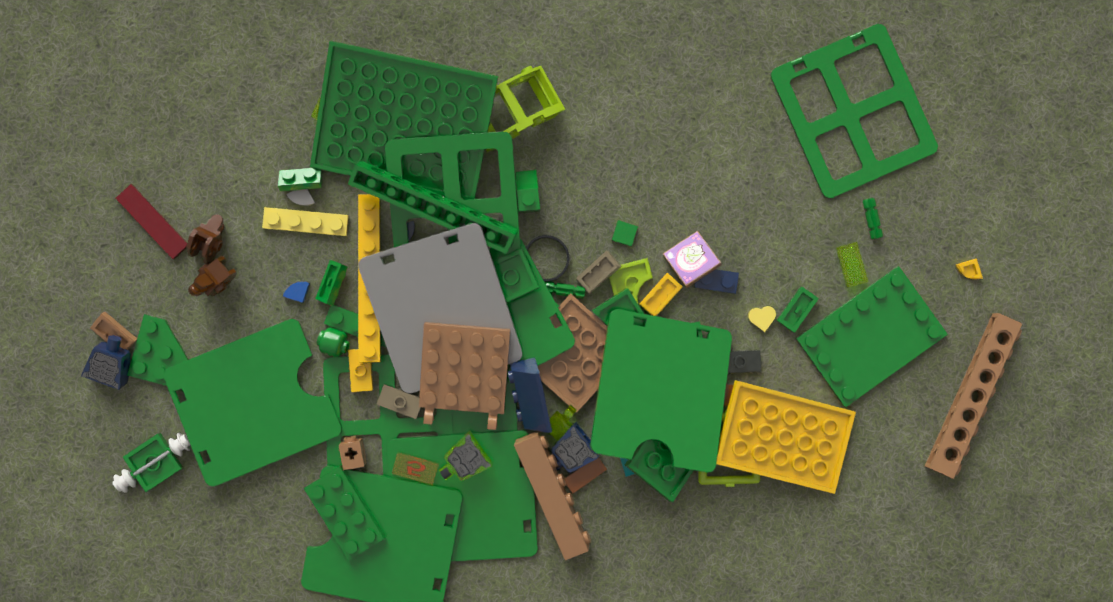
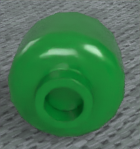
M329 327L326 330H322L317 338V346H319L320 352L335 358L340 357L343 353L346 354L350 347L347 334L335 328Z

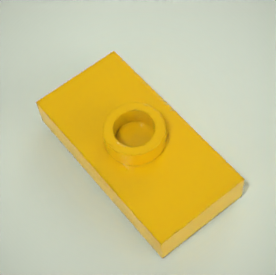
M666 273L639 305L650 315L657 316L683 286Z
M358 349L348 350L351 392L372 391V363H359Z

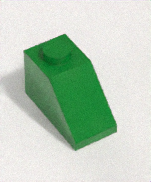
M537 171L516 172L519 213L540 212Z

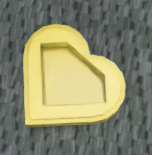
M765 306L762 309L753 308L748 313L749 321L763 332L768 329L776 317L775 310L770 306Z

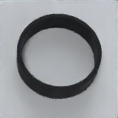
M551 235L538 236L528 243V245L526 246L527 250L535 241L542 238H550L558 241L566 251L567 263L564 270L554 278L543 279L544 282L554 281L560 278L568 268V249L566 245L557 237Z

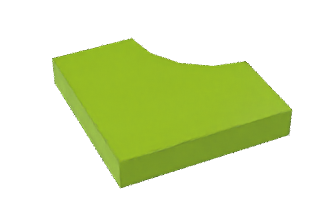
M648 258L622 264V267L609 278L614 296L628 288L638 303L640 287L646 281L653 278Z

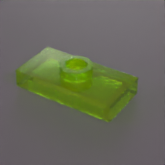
M854 242L836 247L847 288L867 283L868 278L858 243Z

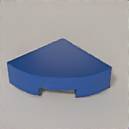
M297 282L286 289L283 297L304 303L310 283Z

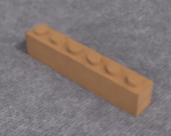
M536 431L516 439L514 447L564 559L567 560L588 552L589 543H591L590 535L581 526L583 524L582 517L573 508L575 504L571 493H567L565 490L566 482L562 473L558 474L556 469L558 464L553 454L550 455L547 449L549 443L546 436H542L540 431Z

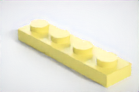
M264 207L262 228L347 236L349 215Z

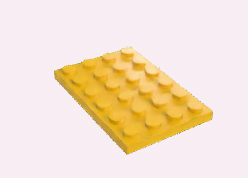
M735 380L719 439L716 464L835 494L856 412Z

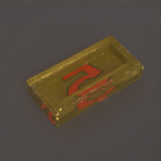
M398 452L392 474L433 485L439 463Z

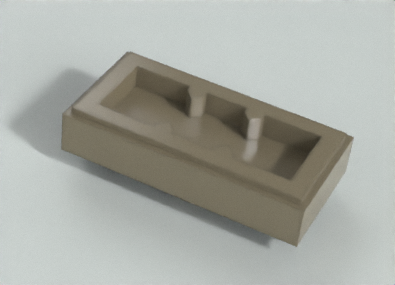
M605 251L576 279L589 294H592L622 266L609 251Z
M384 384L377 405L417 419L421 409L419 407V397Z

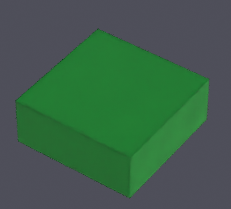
M618 220L611 241L632 247L638 226Z

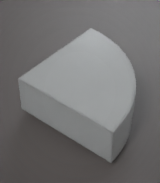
M308 189L293 190L286 194L291 201L298 205L310 206L316 204Z

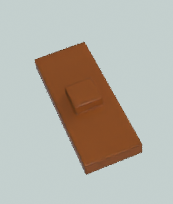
M597 458L564 479L570 491L575 493L606 471L607 468L600 458Z

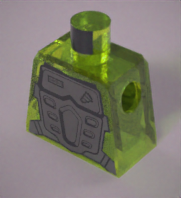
M469 430L446 452L444 459L448 464L439 469V472L445 480L456 474L459 480L463 481L492 467L493 462Z

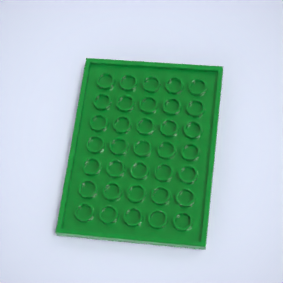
M329 41L310 167L351 176L355 164L364 161L387 171L385 145L389 140L488 133L499 76ZM485 149L465 150L458 153L461 197L464 200L476 198ZM440 153L402 156L403 179L436 194L445 196Z

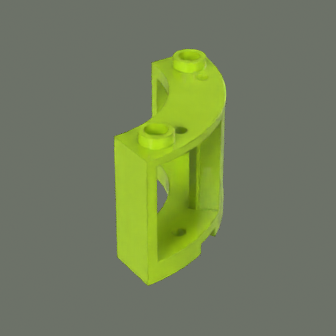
M528 66L520 74L497 85L495 97L499 95L502 97L516 123L505 130V132L511 134L512 139L521 135L520 132L530 126L534 128L555 118L565 110L542 66L535 68ZM527 81L543 107V110L529 117H526L511 88ZM491 122L488 133L496 132ZM494 148L486 149L487 152L495 150Z

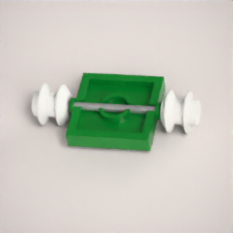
M158 433L123 456L131 472L123 469L122 476L114 475V487L119 492L127 493L128 486L136 487L137 479L144 491L148 492L183 469L175 454L182 456V450H191L187 435L177 433V439L170 438L168 445L162 434Z

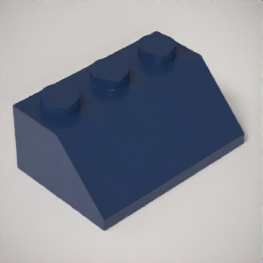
M535 357L510 363L511 371L507 372L510 384H515L516 390H512L514 403L518 402L520 409H516L518 422L523 421L524 429L546 433L552 432Z

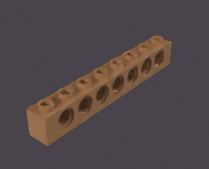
M1000 313L992 314L925 467L952 479L959 474L963 456H966L970 450L969 443L971 438L978 432L979 420L986 414L987 402L995 394V384L1004 373L1003 366L1013 353L1012 346L1021 335L1022 330L1020 328L1022 323ZM1000 333L1004 337V340L1001 344H999L997 341V336ZM991 352L995 355L993 363H990L988 359ZM983 371L987 375L985 382L980 380V374ZM974 391L978 393V399L975 402L971 398ZM968 410L970 413V417L968 420L965 421L963 419V413L964 411ZM959 429L961 431V437L958 440H956L954 438V433L956 430ZM948 449H951L953 452L950 459H947L945 456Z

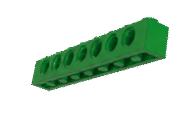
M364 161L355 164L348 185L450 230L472 223L478 224L482 228L487 246L505 254L509 252L518 232V229Z

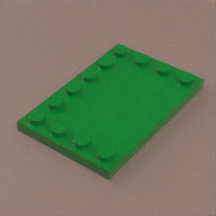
M897 266L795 339L842 405L847 407L948 334L902 269Z

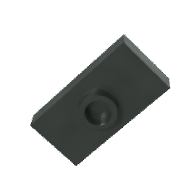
M760 350L730 352L728 373L761 371Z

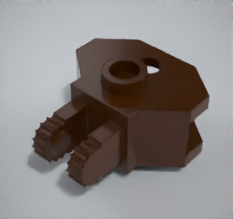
M218 214L212 215L206 225L201 223L199 227L193 229L186 246L188 256L194 257L202 250L203 262L205 264H210L214 261L223 245L221 234L222 230H224L222 216Z
M222 255L211 264L207 263L198 270L199 275L195 278L194 283L189 286L188 292L193 297L203 293L213 297L227 288V285L235 278L237 272L234 268L230 271L227 270L223 265L226 263V259Z

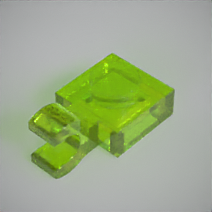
M572 405L562 414L556 411L549 418L552 432H549V434L557 441L572 426L569 420L577 411Z

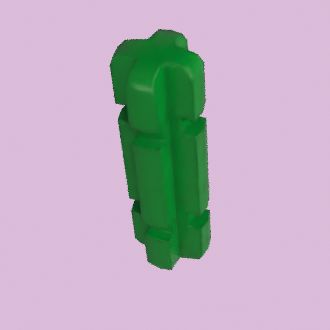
M865 199L863 206L866 209L865 215L868 228H871V231H869L871 239L881 238L883 233L882 229L879 228L881 224L878 210L875 209V199Z
M550 281L545 283L551 294L556 293V295L569 296L571 293L573 296H576L575 298L583 299L585 297L586 290L582 286L574 287V285L563 283L554 284V282Z

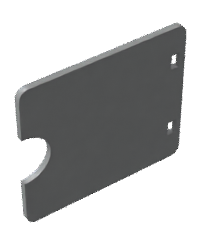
M472 223L363 257L359 261L358 268L400 386L404 392L413 393L420 391L425 322L510 329L508 364L521 359L522 348L482 228L478 224ZM457 234L459 241L447 245L445 238ZM394 254L395 261L384 264L382 257Z

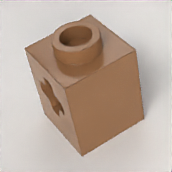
M356 436L344 438V441L339 444L343 470L364 467L367 461L363 438L357 439ZM350 448H352L353 451H357L355 456H353L352 453H348Z

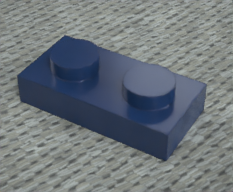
M715 269L695 282L694 288L736 294L739 273Z

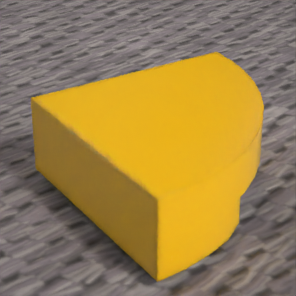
M977 258L955 265L959 273H962L964 277L974 280L983 279Z

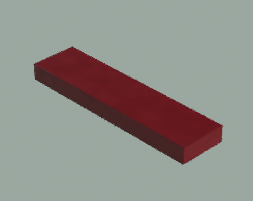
M130 184L116 197L117 201L172 259L178 257L186 249L187 242L133 184Z

